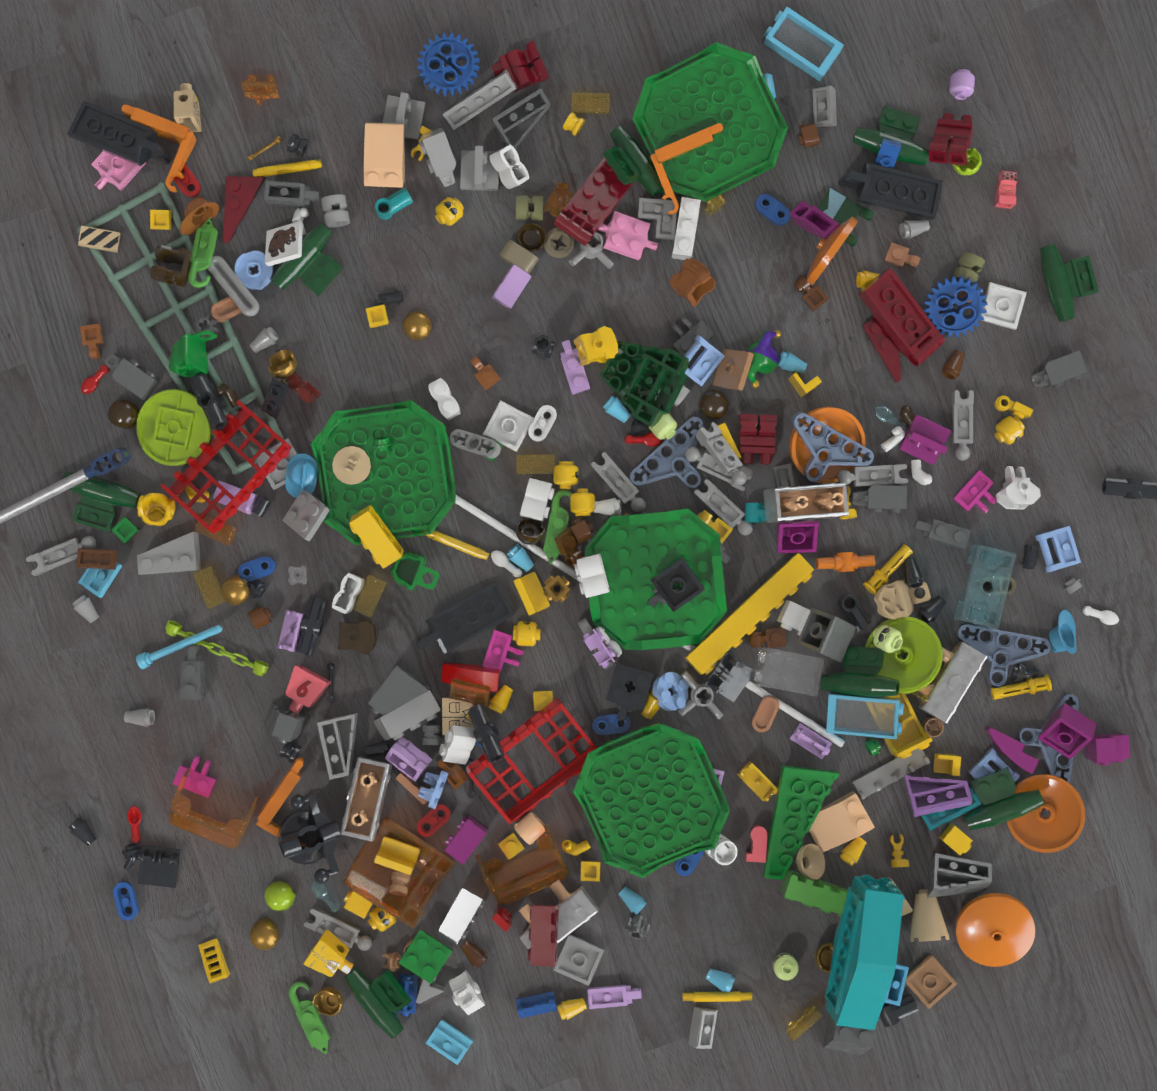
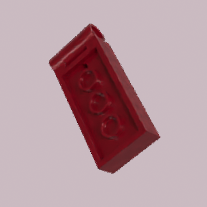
M603 158L564 207L563 212L558 215L554 225L586 247L635 182L623 185L611 166L607 164L606 159Z
M892 268L884 270L858 293L905 357L908 356V360L914 366L918 367L945 342L943 335L939 333Z

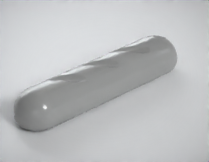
M213 256L208 270L244 315H256L259 311L257 300L226 261L220 256Z

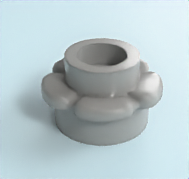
M1075 578L1065 583L1066 588H1064V591L1066 590L1069 595L1082 587L1079 582L1081 580L1078 579L1076 581Z

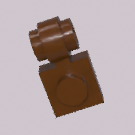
M806 274L804 276L801 275L795 280L793 285L799 293L806 292L801 298L814 312L828 301L829 298L818 285L811 288V284L806 282Z
M565 528L554 538L560 554L566 555L565 562L568 566L573 567L574 564H577V559L583 558L580 550H574L578 544L571 528Z
M784 628L764 629L765 636L762 635V632H752L749 636V644H751L752 648L763 647L765 642L766 648L786 647Z

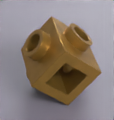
M552 575L544 582L546 586L543 588L546 591L543 594L550 602L554 599L555 602L560 600L562 603L570 596L568 592L571 589L568 586L571 584L564 576L560 578L558 575L556 577ZM555 585H559L561 587L560 592L554 591L553 588Z

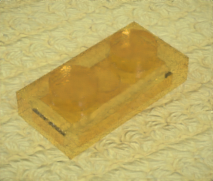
M572 92L571 112L575 114H609L610 93Z
M516 455V474H554L555 455Z
M212 566L193 574L208 609L226 602L222 596V588Z
M369 575L354 611L372 618L387 582Z
M815 1006L806 1009L798 1021L795 1020L788 1025L786 1033L792 1042L822 1017Z

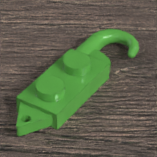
M210 218L201 228H197L190 259L191 266L188 280L192 286L197 288L204 287L210 281V276H207L202 282L196 281L197 271L206 270L212 263L218 231L214 228Z
M568 490L558 491L552 500L543 547L550 565L560 554L554 538L567 528L569 514L566 510L559 507L562 496L570 497L573 494Z
M295 982L289 988L288 994L298 1020L311 1047H315L324 1054H327L328 1040L331 1037L316 1006L312 1005L311 1000L299 1001L296 995L298 987H304L308 991L310 987L305 982Z

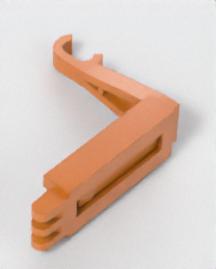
M123 105L122 111L127 119L152 128L157 132L158 137L180 145L165 181L169 191L177 192L175 186H171L174 177L184 178L181 170L197 141L194 133L190 132L188 127L136 107Z
M721 123L657 149L655 154L650 155L666 194L662 199L671 198L675 205L674 210L669 211L668 214H675L678 211L679 205L662 163L712 142V136L723 130Z
M298 757L257 817L256 825L278 837L280 826L274 823L272 819L301 778L302 773L300 769L304 762L302 757ZM299 840L301 846L309 847L307 844Z

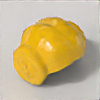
M161 493L142 495L139 497L137 504L138 516L148 525L163 526L168 520L174 518L175 500Z

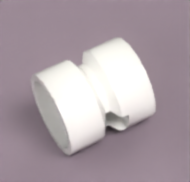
M722 834L719 836L715 849L705 850L708 856L721 865L731 864L736 859L738 852L736 845Z

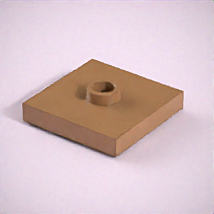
M724 349L722 354L725 357L718 365L712 385L719 388L743 391L754 354L746 351Z
M931 953L907 974L905 982L928 1009L957 985L956 981Z

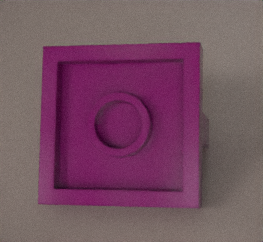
M915 414L899 449L934 465L939 454L945 455L948 449L944 444L951 430Z

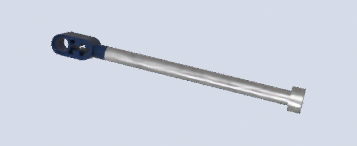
M124 447L111 450L94 459L91 465L1 510L0 524L96 475L109 473L127 464L131 459L129 450ZM117 452L123 457L121 462L116 458ZM106 461L110 463L104 466L103 468L100 467V465Z

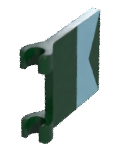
M829 188L818 206V209L838 222L839 225L851 217L856 219L858 214L865 220L870 221L874 214L872 210L862 207ZM849 234L844 242L854 247L858 238Z

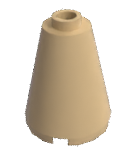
M928 889L919 890V894H915L910 942H914V938H918L919 942L941 940V936H945L946 940H950L937 898H927Z

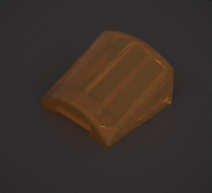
M385 817L379 824L375 840H367L348 870L343 883L352 891L414 929L424 914V907L442 879L447 878L456 862L391 819ZM384 836L420 848L414 870L411 873L410 882L407 883L408 893L406 896L394 895L388 892L389 885L393 884L391 880L392 872L400 871L374 863Z

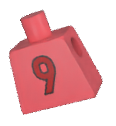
M301 664L295 665L286 690V696L293 699L289 709L295 713H300L303 705L308 708L314 706L331 681Z

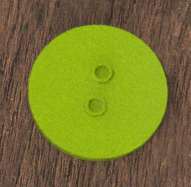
M177 389L158 392L144 403L138 414L136 431L139 443L144 452L160 464L168 466L188 464L186 461L190 456L196 459L203 452L199 448L201 443L205 442L209 445L212 428L202 407L197 404V397L192 393Z

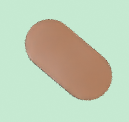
M230 296L215 303L210 311L212 319L217 322H225L242 313Z
M767 695L761 699L752 719V726L756 731L766 732L770 729L779 710V701L775 696Z

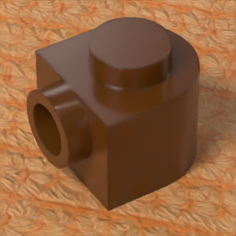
M805 123L799 126L800 131L797 139L800 146L803 145L805 149L820 144L816 124L810 125V123Z
M582 517L572 522L573 526L570 528L578 544L592 538L591 533L594 530L589 522L586 523Z
M264 605L248 612V616L256 629L272 623V613Z

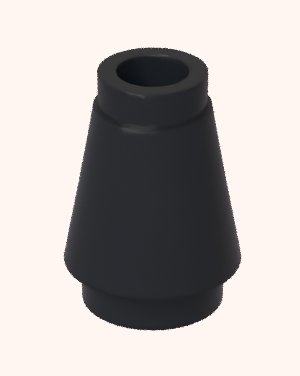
M916 559L905 560V584H907L908 588L922 586L924 578Z
M937 596L920 608L918 612L919 617L928 624L931 621L934 622L946 601L941 596Z
M79 817L68 827L71 830L70 833L87 846L97 839L86 819L83 820Z

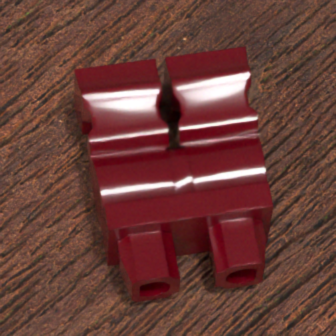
M534 40L526 45V50H512L505 55L499 56L500 61L491 65L495 77L503 73L504 70L509 72L511 79L517 86L513 93L530 85H535L537 82L549 79Z
M944 113L942 119L938 118L933 141H931L929 148L930 162L947 164L949 154V164L967 166V148H970L973 137L971 115H963L961 121L954 120L952 113Z
M739 414L741 428L739 429L738 451L741 453L742 464H753V454H760V464L770 465L772 455L775 454L777 415ZM757 423L760 424V429L758 430V434H757V429H756Z

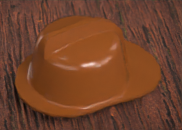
M203 196L191 200L185 208V218L181 223L180 232L183 235H190L196 232L197 228H201L208 218L211 220L215 218L219 212V205L215 202H208Z

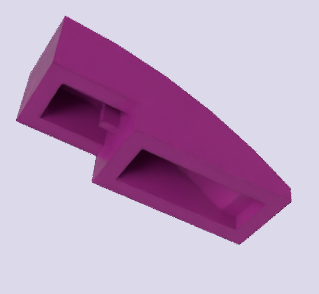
M802 201L789 213L795 224L820 238L826 239L840 226L838 222L813 205L811 207L805 201Z
M986 726L984 730L996 748L1017 767L1033 774L1039 760L1022 752L1025 744Z

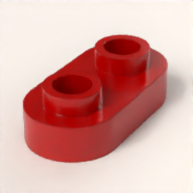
M185 164L182 168L184 178L174 177L173 180L187 197L194 198L200 194L201 185ZM190 186H195L193 191H189Z
M438 804L436 809L432 808L417 823L418 833L424 837L433 835L449 820L451 816L450 808L445 804ZM439 810H443L445 812V815L443 817L438 815ZM424 823H429L430 829H425Z

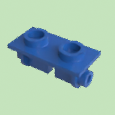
M399 974L398 983L412 1001L396 1013H401L402 1016L416 1014L418 975Z
M554 991L516 999L517 1012L520 1018L557 1011Z

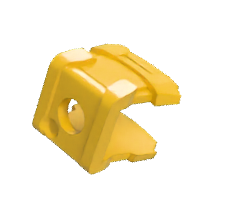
M606 326L598 328L593 333L582 334L573 340L581 366L597 361L598 363H606L607 359L615 358V355L618 353L616 337L612 329Z

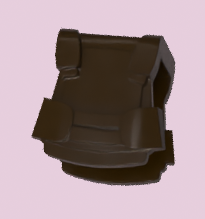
M164 245L157 246L155 249L157 260H160L162 263L180 264L182 269L180 272L166 269V267L159 265L152 266L150 270L151 278L157 282L185 287L191 266L190 251L182 248L174 250L171 249L172 247Z
M371 620L360 621L359 624L339 622L338 650L353 649L357 650L358 653L366 655L374 649L376 628L375 624L371 623Z

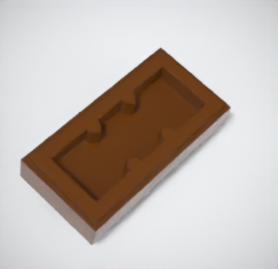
M78 548L76 567L116 570L118 551Z

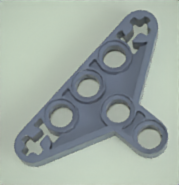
M797 412L792 416L791 423L812 455L804 468V476L812 482L819 481L829 465L868 466L873 462L874 454L870 449L804 412ZM798 418H803L804 421L808 422V427L801 423L799 424ZM816 425H820L822 428L821 433L818 435H814L812 432L813 427ZM831 434L837 435V441L834 444L828 442ZM847 443H852V451L846 453L844 446ZM827 451V458L820 461L818 458L819 453ZM859 451L863 454H866L868 457L867 459H863L856 453ZM814 467L817 468V475L810 477L809 470Z
M698 417L690 418L676 431L672 438L664 441L631 472L630 481L632 484L642 486L677 476L688 488L692 489L699 486L701 476L685 457V451L689 447H696L698 443L696 438L698 430L693 429L690 432L693 436L689 438L688 433L682 429L686 427V430L691 427V421L694 423L698 422V428L700 429L703 427L702 420ZM679 433L684 434L686 437V441L683 444H678L675 441V436ZM664 446H668L672 450V454L669 457H664L661 454V449ZM655 459L658 467L655 470H650L647 467L648 460ZM677 460H681L685 464V468L682 471H677L674 468V463ZM644 466L645 470L651 474L647 476L645 473L642 476V482L639 480L635 482L633 480L635 478L634 473L640 474L643 471L640 467ZM694 474L697 476L698 481L695 485L688 484V475Z
M969 624L960 625L956 631L957 637L962 642L987 656L986 660L990 662L987 679L994 686H1002L1006 682L1009 665L1044 656L1051 650V644L1045 638ZM966 627L969 632H975V629H977L975 636L967 635L966 638L961 634V631L965 630ZM982 631H987L990 635L989 640L986 642L980 639ZM1002 634L1007 635L1009 638L1006 645L999 643V637ZM1020 638L1027 640V646L1023 649L1018 647V640ZM1032 639H1034V644H1041L1043 641V645L1046 648L1040 652V648L1032 647ZM999 653L1005 656V661L1002 664H998L995 660L996 655ZM995 672H999L1002 675V680L999 683H995L992 680V675Z
M1064 694L1040 729L1023 727L1018 731L1017 739L1025 745L1039 746L1048 774L1060 777L1061 771L1056 770V767L1066 769V772L1062 771V777H1065V781L1070 783L1073 757L1071 759L1067 758L1068 761L1065 765H1060L1058 757L1062 754L1038 739L1039 734L1052 714L1065 703V700H1069V697L1073 701V705H1070V707L1078 711V698L1072 694ZM1024 731L1031 732L1032 737L1029 741L1025 742L1022 739Z

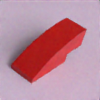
M443 662L441 682L470 689L497 692L500 669L481 668V665Z

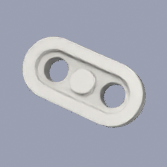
M542 406L531 423L528 433L533 441H543L557 418L556 410L552 406ZM549 412L551 417L545 419L544 413ZM540 429L542 431L541 435H535V430Z

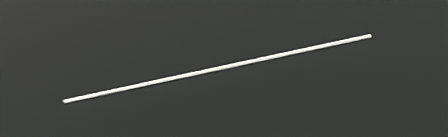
M456 495V504L548 561L543 549L535 544H524L517 538L516 532ZM557 558L553 561L552 565L582 583L581 576H577L573 568ZM692 644L682 647L691 652L696 646ZM717 660V661L713 664L715 668H716V666L718 665V663H719L720 661ZM750 680L745 686L762 698L772 695ZM778 699L779 709L839 747L843 746L845 743L843 739L833 733H826L824 727Z

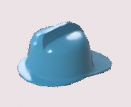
M297 454L289 460L285 486L291 496L297 498L302 489L307 490L311 494L314 491L318 472L317 463L314 458L307 454Z
M1062 610L1059 613L1058 625L1049 632L1051 650L1055 653L1068 651L1074 654L1077 650L1076 626L1072 615L1067 610Z

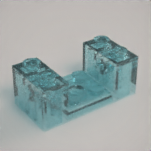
M979 544L971 545L967 564L972 565L964 600L958 601L954 620L986 628L999 629L1016 553ZM986 581L992 584V590L988 593L983 590V584Z

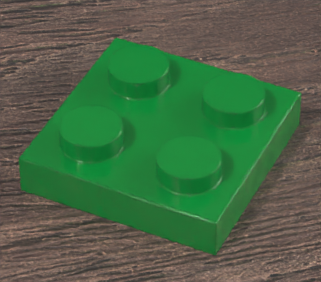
M420 929L400 959L399 964L432 984L453 950Z

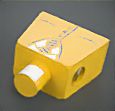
M328 929L324 931L303 963L305 966L329 977H332L337 969L348 974L354 965L345 959L349 952V947Z

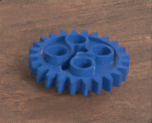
M452 32L449 37H446V34L443 33L441 39L438 35H435L436 41L429 38L430 45L423 44L425 52L419 51L422 57L417 59V62L421 64L417 67L418 71L422 72L419 74L420 79L425 78L423 83L424 85L430 84V91L436 88L437 95L441 91H443L444 97L447 96L448 92H451L452 97H454L455 91H458L461 95V89L464 88L468 91L467 84L474 85L472 78H478V74L474 72L480 71V67L475 65L480 63L479 58H474L478 55L477 50L472 51L474 48L473 44L467 46V38L461 41L460 34L457 38H454ZM449 48L452 51L450 54L445 55L442 53V50ZM461 59L467 61L464 66L457 65V62ZM445 62H446L447 64L452 63V67L449 66V65H448L447 67H445ZM437 63L440 67L437 70H432L430 68L431 65ZM455 70L462 72L463 74L459 75ZM454 75L455 79L450 82L446 80V77Z
M952 275L950 281L947 277H944L945 283L942 284L938 280L937 288L931 286L933 293L927 292V296L930 299L924 300V303L929 306L924 307V312H929L926 314L927 317L931 319L930 321L933 325L935 324L937 330L941 329L940 333L942 335L947 331L948 337L955 333L958 338L959 332L966 336V330L969 329L971 332H974L972 326L979 327L978 320H984L981 313H987V310L983 308L988 305L987 301L983 300L986 298L985 293L980 294L983 289L982 287L976 288L978 285L976 281L970 284V277L965 281L962 275H960L958 280ZM963 290L967 292L965 297H957V293L959 291ZM947 298L948 302L941 305L938 303L939 299ZM954 303H957V309L953 308ZM966 308L973 309L969 315H964L963 311ZM947 315L954 316L951 322L944 321Z

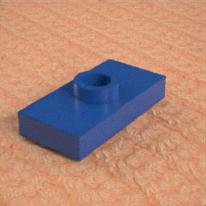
M883 138L874 164L893 169L902 143Z

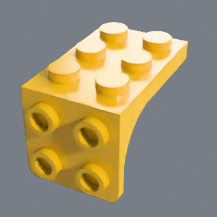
M899 693L896 696H886L900 698V703H904L903 715H899V722L902 723V734H898L897 739L883 738L890 753L897 758L901 757L904 759L912 755L911 751L916 749L923 750L929 747V743L933 740L921 726L906 694ZM866 702L879 730L893 731L894 704Z

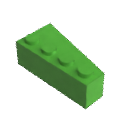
M788 869L780 888L783 897L788 900L799 901L809 907H818L826 913L831 914V912L838 913L839 917H841L848 889L819 879L805 878L801 873Z

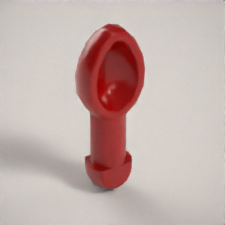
M106 364L101 365L100 369L92 377H88L83 381L81 392L83 394L94 392L98 387V381L105 374L109 373L110 368Z
M647 433L644 436H631L629 434L624 439L627 444L643 443L648 447H655L662 442L653 433Z
M133 805L128 810L127 821L131 825V841L137 844L141 840L139 823L141 822L142 815L139 808Z

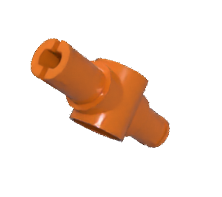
M853 552L836 553L833 557L816 558L817 569H834L837 572L855 571L854 569H858V567L875 566L874 555L857 556Z

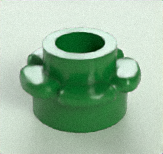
M388 436L374 438L373 447H376L377 451L388 450V446L392 443Z
M869 738L864 743L868 753L871 756L879 755V750L881 749L877 739Z

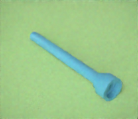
M214 626L151 654L143 652L136 656L137 664L141 669L150 667L156 659L220 633L222 626Z

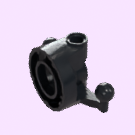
M314 793L306 796L296 794L292 796L290 805L298 811L288 815L280 825L278 844L284 858L287 857L295 863L306 865L316 863L325 858L330 869L320 868L314 874L315 881L319 884H324L329 880L330 876L340 873L333 855L338 838L341 837L336 821H332L326 815L320 813ZM306 802L309 803L310 810H300L305 806ZM306 831H317L318 838L312 846L303 847L300 845L297 836H302Z

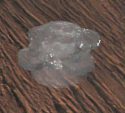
M302 565L296 568L290 566L288 568L290 573L288 581L291 585L307 583V568Z

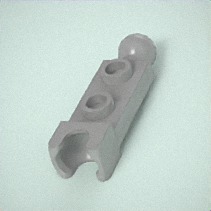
M958 390L952 391L951 394L952 444H959L955 455L962 461L970 457V449L967 447V444L973 443V390L966 392L965 399H961Z
M712 422L711 427L707 431L704 427H701L696 434V438L702 447L705 446L725 475L733 474L732 480L736 485L746 483V473L739 470L743 464L721 435L722 431L717 424Z
M693 446L685 451V457L688 461H699L697 468L732 484L731 486L739 490H745L746 483L736 485L732 480L733 474L725 475L707 449H705L703 455L700 454L699 449ZM742 465L739 470L744 471L747 479L750 480L753 470Z
M603 452L602 458L605 464L599 466L592 462L590 464L591 467L624 504L630 501L634 512H642L646 507V502L642 498L635 496L639 490L606 452Z
M907 465L853 467V473L848 470H842L839 472L837 479L840 483H845L846 485L854 481V487L906 484L908 479L901 478L899 471L906 469Z
M705 479L704 485L707 487V492L702 493L699 490H695L693 492L694 495L731 528L737 525L740 534L745 536L751 534L753 525L751 522L741 519L745 514L711 481Z
M85 536L81 543H79L78 539L74 538L27 557V562L36 561L38 564L31 574L38 576L76 560L78 548L94 549L96 547V540L92 536Z
M316 906L311 908L310 913L316 917V920H306L304 923L305 927L321 934L328 929L349 948H352L354 943L363 951L371 948L372 940L369 936H358L361 929L326 913V911Z

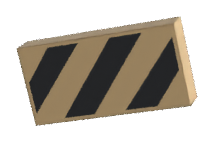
M81 226L78 246L118 253L120 233Z

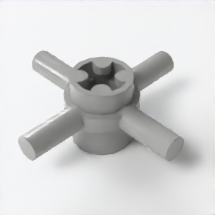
M596 232L586 247L580 243V251L569 260L570 265L575 266L584 257L588 259L597 257L610 269L614 263L602 252L605 232L601 234Z
M688 671L682 673L681 676L692 690L690 693L691 700L686 703L684 708L678 710L681 716H684L697 705L700 707L707 706L716 719H720L723 714L712 702L714 698L713 690L703 683L697 684ZM702 690L706 691L704 694L706 699L704 700L696 697L697 693L699 694Z

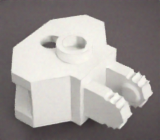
M1013 466L1006 467V482L1003 483V488L996 494L997 502L1006 509L1022 510L1028 505L1034 504L1041 497L1040 489L1030 482V478H1026L1024 467L1017 466L1015 472Z
M466 970L461 975L448 981L453 991L452 999L457 1006L460 1005L467 1015L485 1006L478 984L473 981Z

